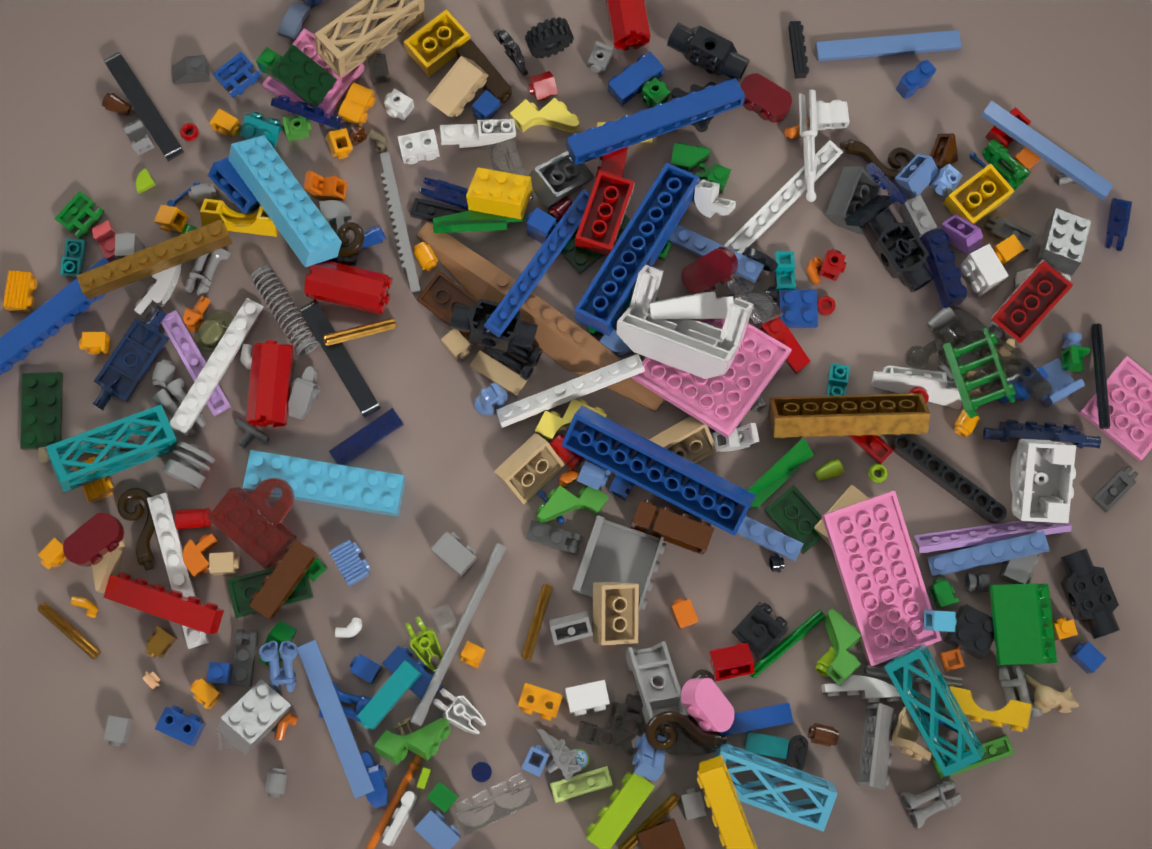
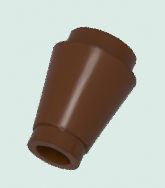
M107 93L102 101V106L105 107V110L127 116L132 108L131 105L114 93Z

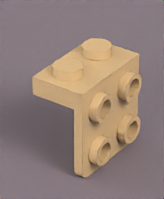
M904 706L899 713L898 724L892 734L891 744L901 749L900 752L910 755V758L921 761L926 759L930 761L932 753L917 744L920 731L907 707Z

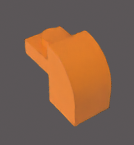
M307 171L305 174L304 190L311 193L310 197L314 199L341 201L346 198L348 182L337 176L322 177L313 171Z
M213 534L204 535L199 539L198 544L190 540L184 547V564L196 578H199L209 570V560L204 554L220 543Z

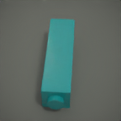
M405 660L357 715L360 719L359 723L367 730L369 728L372 730L376 729L423 673L408 660Z

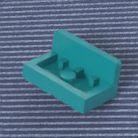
M253 111L245 115L240 136L251 139L265 135L273 148H276L284 125L278 119H267L263 117L262 113Z

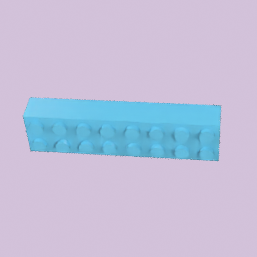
M265 135L231 144L228 160L304 267L338 257L342 241Z
M250 450L242 488L246 492L399 517L406 478L404 475Z

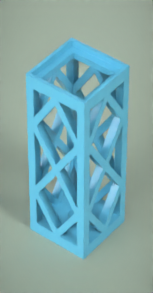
M727 743L721 744L716 751L715 757L723 755L726 765L733 763L743 764L742 766L728 768L741 802L824 832L838 794L834 782ZM752 769L760 780L740 783L733 773ZM783 781L795 783L779 787L776 785L777 782ZM765 785L767 788L757 791L750 789L751 787ZM803 788L810 798L790 802L783 791ZM815 803L817 806L816 808L804 809L802 807H799L801 805Z

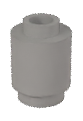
M206 182L190 187L191 191H188L191 202H195L196 205L203 203L204 199L213 200V198L217 197L213 183L208 184Z
M167 360L156 362L152 376L153 386L167 389L166 386L172 382L175 371L172 362Z
M269 769L264 791L268 793V797L280 798V794H285L286 769Z

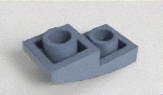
M294 2L285 14L277 34L294 40L303 30L302 23L311 13L310 7Z

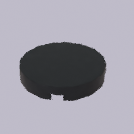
M746 247L742 255L764 264L763 270L774 272L778 267V263L774 259L754 248Z

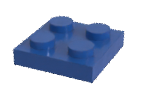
M817 290L778 291L779 318L788 328L818 327Z

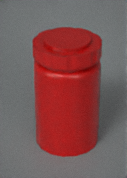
M560 434L551 442L550 446L559 458L573 470L584 460V457L561 446L565 436Z
M211 509L176 510V529L211 527Z

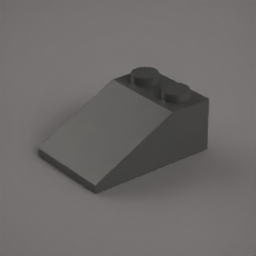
M568 151L535 167L529 174L533 191L547 209L565 197H569L594 179V175L584 163L574 166Z

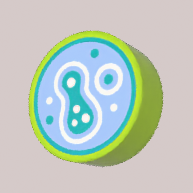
M577 749L578 754L575 756L576 765H580L584 769L589 764V755L586 751Z

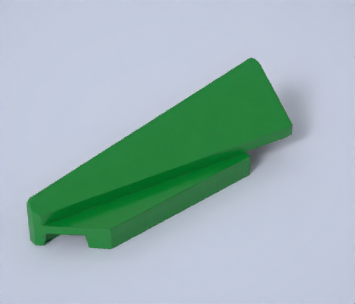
M472 210L433 218V233L507 230V223L525 222V214L521 220Z
M804 438L747 490L756 495L750 508H758L800 469L799 465L814 456Z

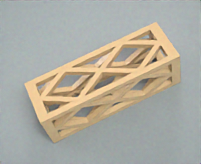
M361 0L314 34L317 55L341 79L423 20L424 0H413L412 2L408 0H383L378 7L379 0ZM397 1H399L398 7L389 8ZM388 18L377 26L379 19ZM400 19L397 29H392ZM371 20H374L370 32H367ZM343 23H349L340 33ZM363 26L361 33L353 34L355 31H357ZM343 45H350L341 52ZM364 45L361 55H355Z

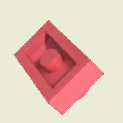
M108 220L91 228L94 239L98 242L107 261L115 258V232Z

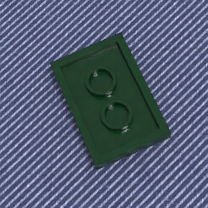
M293 44L270 73L272 77L314 109L319 106L337 81L334 76Z
M794 485L764 510L785 535L804 543L800 550L802 554L807 552L822 538L814 529L816 524L822 519L821 514Z

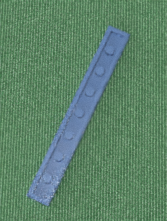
M959 30L816 42L818 61L960 50L962 47Z
M992 100L981 114L987 121L1101 200L1107 197L1113 184Z
M313 640L297 647L355 799L375 791L317 641Z

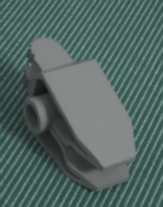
M312 366L305 368L302 378H297L293 381L291 385L292 393L288 403L289 416L303 420L310 412L314 400L318 398L320 388L319 385L315 384L318 375L316 368Z

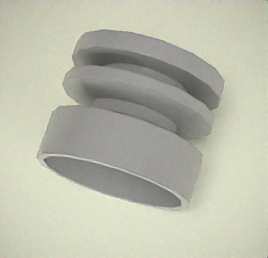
M178 441L176 446L183 450V452L173 450L172 453L179 460L168 459L162 471L185 484L200 489L206 478L199 471L200 469L210 471L211 468L205 465L204 462L214 464L215 459L205 450L193 444Z

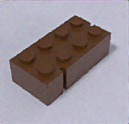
M649 500L639 502L630 527L631 529L658 538L664 537L663 541L700 555L706 552L714 528L710 527V523L700 520V522L694 521L692 516L684 513L681 515L675 514L674 510L668 507L657 508L656 504Z

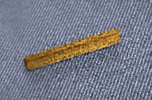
M390 318L325 334L323 340L325 345L329 346L392 330L397 325L395 319Z
M542 585L521 654L523 659L531 660L553 589L551 585Z
M43 602L37 608L45 618L90 658L96 659L100 655L101 651L47 603Z
M672 793L618 849H633L639 843L636 833L657 825L681 801L679 796Z

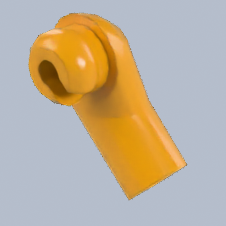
M78 596L71 598V605L87 609L86 616L96 617L97 612H99L98 606L89 599Z

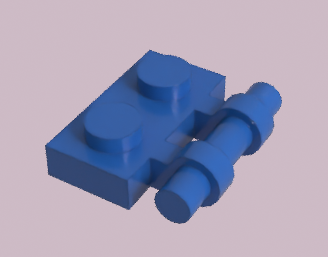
M242 52L238 53L213 73L215 79L225 90L229 86L233 87L228 92L232 98L244 93V89L251 84L254 85L262 75L258 70L252 74L249 72L254 66ZM244 75L246 79L238 84L236 81Z

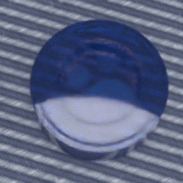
M478 762L472 768V777L477 782H486L492 775L490 765L485 762Z

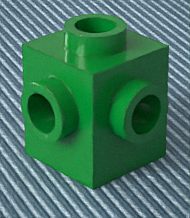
M654 78L651 82L648 80L642 86L641 97L647 106L650 105L653 108L659 103L664 104L669 101L671 92L663 81Z

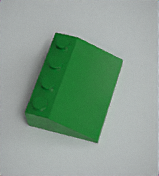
M1049 584L990 585L997 665L1057 663Z

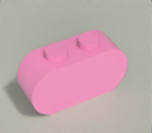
M710 678L690 679L684 684L681 692V701L687 712L696 720L698 726L706 732L727 731L734 721V708L714 681Z

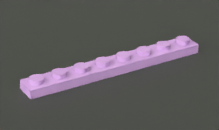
M1018 520L915 535L914 544L919 553H929L980 544L984 545L1044 531L1045 535L1070 532L1072 525L1070 522L1053 523Z

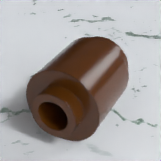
M814 723L813 726L809 727L808 738H810L811 743L829 747L831 745L836 746L839 730L832 726Z

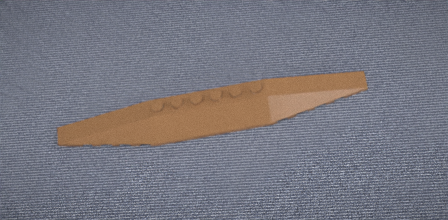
M429 221L426 222L416 235L421 242H426L427 245H430L438 261L447 268L468 293L478 300L485 299L500 304L516 282L514 278L447 233H433V224ZM533 292L519 309L521 320L538 324L533 345L543 349V353L568 371L583 376L621 360L593 336ZM632 377L604 387L654 412L657 411L665 400L633 380Z

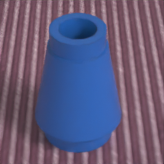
M373 226L364 233L365 238L361 249L383 243L386 236L380 226Z

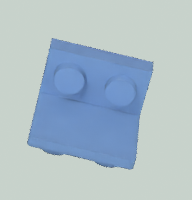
M1057 358L1042 366L1049 377L1035 391L1045 407L1048 408L1084 387L1085 383L1082 379L1075 382L1067 370H1062L1061 360Z

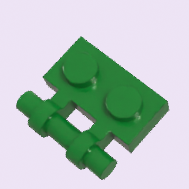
M79 191L54 219L70 232L77 227L78 230L74 235L81 239L84 234L87 235L90 232L89 229L95 222L98 223L101 220V216L105 211L100 207L95 212L91 210L96 204ZM86 214L89 215L90 217L88 218V220L84 224H82L80 221L86 216Z

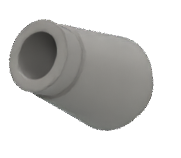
M950 307L942 308L927 322V325L934 332L954 324L957 317Z

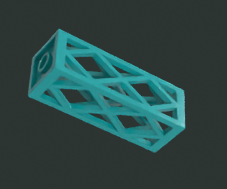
M158 405L48 445L46 450L63 493L172 453L173 450H176V437L162 405ZM149 426L156 427L153 432L141 430ZM132 434L148 436L142 445L126 443ZM100 444L107 445L104 449L92 448ZM121 448L134 449L126 453L118 452ZM83 452L99 454L92 464L77 462ZM75 454L71 460H67L70 455ZM106 455L107 458L104 461L100 462ZM72 466L83 468L78 471L69 470Z
M925 643L889 661L884 668L944 776L946 777L981 760L985 750ZM913 664L921 668L922 670L926 671L928 674L914 667ZM904 666V672L902 674L900 668ZM913 672L931 682V699L912 688ZM940 696L944 701L947 709L939 705ZM916 697L928 703L930 707L917 700ZM923 710L930 713V722L927 719ZM939 711L954 719L955 722L940 714ZM939 719L958 730L957 746L938 735ZM941 743L956 751L957 755L944 748ZM966 743L968 744V746H969V748H970V749L967 750V751H965Z

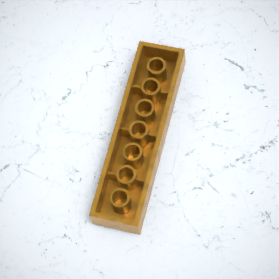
M922 393L770 397L768 417L773 437L782 439L786 437L804 438L815 436L918 435L928 433L930 412Z

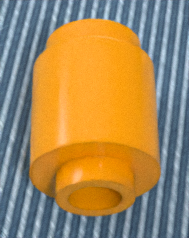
M421 242L413 248V255L422 270L430 271L437 266L438 258L430 245H427L426 242Z
M963 409L954 424L955 428L953 431L967 438L968 435L972 434L980 417L970 418L965 409Z

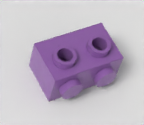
M955 214L942 223L945 241L965 254L969 255L984 246L981 229L959 215Z

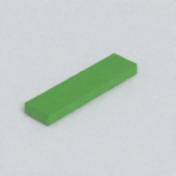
M1008 735L981 743L985 750L981 760L946 777L1014 754ZM933 759L932 762L938 779L946 778L937 761Z

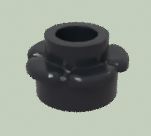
M779 554L770 556V570L780 573L781 569H784L783 557H780Z

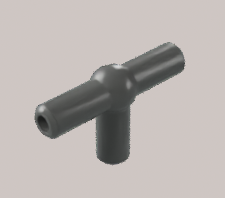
M241 418L235 420L236 425L247 431L239 442L240 446L245 448L253 436L264 443L268 442L269 436L258 430L255 425H250Z

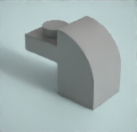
M141 119L123 126L137 155L155 148Z
M336 200L319 201L321 214L329 225L337 224V232L344 223L353 222L350 210L344 203Z

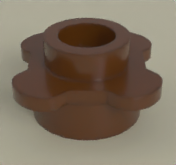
M354 127L349 132V138L352 140L351 144L353 146L364 142L368 137L364 127Z

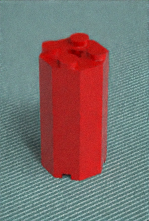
M606 0L614 48L625 51L629 50L628 47L633 46L634 49H639L650 43L651 35L644 0Z
M328 260L311 265L308 268L311 269V272L305 278L304 293L306 297L379 315L384 313L385 305L389 304L390 294H388V289L391 288L393 278L388 277L386 274Z
M266 340V343H255L253 345L246 414L248 424L260 427L273 425L272 428L287 426L294 355L293 345H280L275 340Z

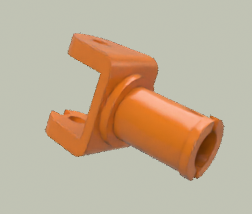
M200 295L193 309L186 308L183 316V321L191 332L197 331L200 324L204 322L203 313L211 303L208 298L205 297L204 299L202 295Z

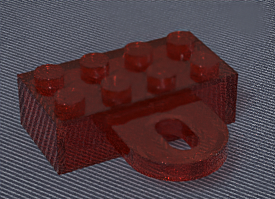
M269 478L262 481L250 496L240 487L230 488L207 517L209 521L265 569L274 567L275 563L285 553L287 546L297 537L281 523L294 504L293 489L288 482L281 478ZM278 487L282 491V496L274 506H271L268 503V497Z

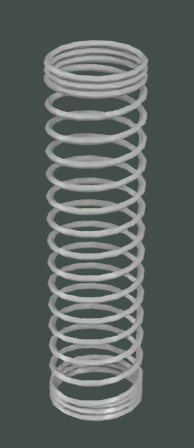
M271 266L260 267L251 274L250 279L256 285V289H259V294H262V298L265 299L268 308L272 309L271 313L275 314L274 318L278 319V324H281L280 327L284 329V333L287 334V338L290 339V343L293 344L296 353L302 356L313 351L319 342L316 337H311L313 332H308L310 327H305L307 323L302 322L303 317H299L300 312H296L297 307H293L294 302H290L291 297H287L288 292H284L285 288L281 287L282 283L278 282L279 278L275 277L276 273L273 272L274 270ZM268 270L264 275L256 278L259 274ZM277 279V280H276L274 283H272L271 285L262 288L265 284H267V283L270 282L271 280ZM280 284V285H279L277 288H275L274 290L265 293L268 289H270V288L273 287L274 285ZM283 289V290H282L280 293H278L277 295L272 296V297H269L271 294H273V293L276 292L277 290ZM283 294H286V295H285L283 298H281L280 300L275 301V302H272V301L275 300L277 297H279V296H281V295H283ZM286 299H289L286 303H284V304H282V305H280V306H278V307H275V306H277L280 302H282V301H284V300H286ZM292 304L289 308L279 312L283 307ZM295 309L292 313L282 317L286 312ZM295 314H298V315H297L296 317H294L293 319H291V320L285 322V321H286L288 318H290L291 316H293V315H295ZM285 318L282 323L279 322V319ZM298 319H301V320H300L299 322H297L296 324H294V325H292V326H289V325H290L291 323H293L294 321H296V320H298ZM289 323L285 328L282 327V324ZM301 324H304V325H303L302 327H300L299 329H297V330H295V331H292V330H293L294 328H296L297 326H299V325H301ZM292 328L288 333L285 332L286 329ZM304 329H307V330H306L305 332H303L302 334H300V335H298V336H295V335L298 334L300 331H302V330H304ZM295 333L291 338L288 336L289 334ZM310 334L307 338H305V339H303V340H301V341H298V340H300L302 337H304L305 335ZM298 338L294 343L291 341L292 339Z

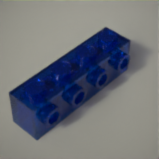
M943 228L925 233L920 240L929 252L926 260L934 278L933 280L943 308L962 304L967 298V289L962 285L959 268H956L954 252L950 250L948 245V235L944 233Z

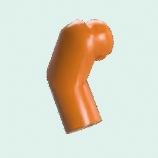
M800 121L797 126L787 127L784 135L790 139L801 137Z

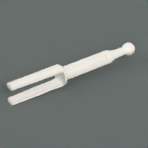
M811 89L809 90L810 131H807L805 95L799 94L800 136L804 142V169L807 182L806 200L809 202L815 201L817 197L814 192V182L816 179L814 138L818 134L816 91Z

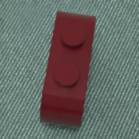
M759 73L750 74L743 79L740 87L745 94L743 103L745 109L754 111L760 118L772 123L780 122L786 118L792 105L790 92Z
M719 247L683 268L681 275L682 283L689 292L694 294L704 291L711 292L716 289L715 285L719 282L723 285L732 280L730 276L735 274L738 269V259L729 248Z
M108 513L95 514L64 540V555L70 562L82 567L98 564L102 561V556L108 551H114L119 546L118 543L123 540V525L117 518Z

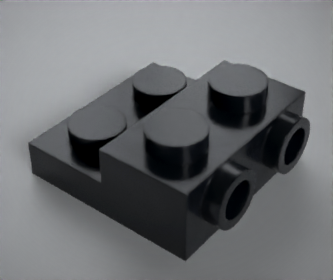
M758 602L731 632L743 644L748 643L750 650L760 659L789 629L786 626L788 624L787 621L781 616L776 617L771 613L773 609L765 602L763 604Z

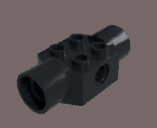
M678 22L667 42L668 47L684 54L685 58L692 65L704 68L709 74L724 75L730 79L736 78L738 82L750 61L749 58L737 52L733 42L702 26L691 29Z
M890 210L878 214L868 222V226L877 238L873 248L892 278H902L911 293L923 288L934 279L924 264L929 252L910 223H898Z
M480 299L474 306L456 302L450 328L468 333L470 342L505 352L513 346L528 350L532 349L538 324L521 320L519 311L501 336L497 337L483 326L499 303Z
M1087 548L1061 557L1060 559L1067 576L1060 584L1075 620L1087 622L1093 639L1119 631L1120 628L1113 614V611L1119 604L1104 568L1093 565Z

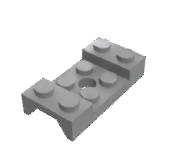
M665 641L646 649L636 650L632 647L628 648L624 655L629 671L634 674L643 703L642 712L646 725L654 715L664 711H675L688 717L689 713L682 704L681 689ZM655 678L659 679L662 682V686H655L652 680ZM665 722V723H662L661 725L670 724V723H674V722Z

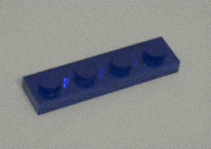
M285 95L272 98L271 106L338 130L346 127L347 120L342 119L341 115L335 113L330 115L324 113L325 110L322 108L314 107L313 109L307 107V103L302 101L293 102L290 100V97Z
M391 408L331 449L329 453L337 464L346 465L404 424L394 409Z

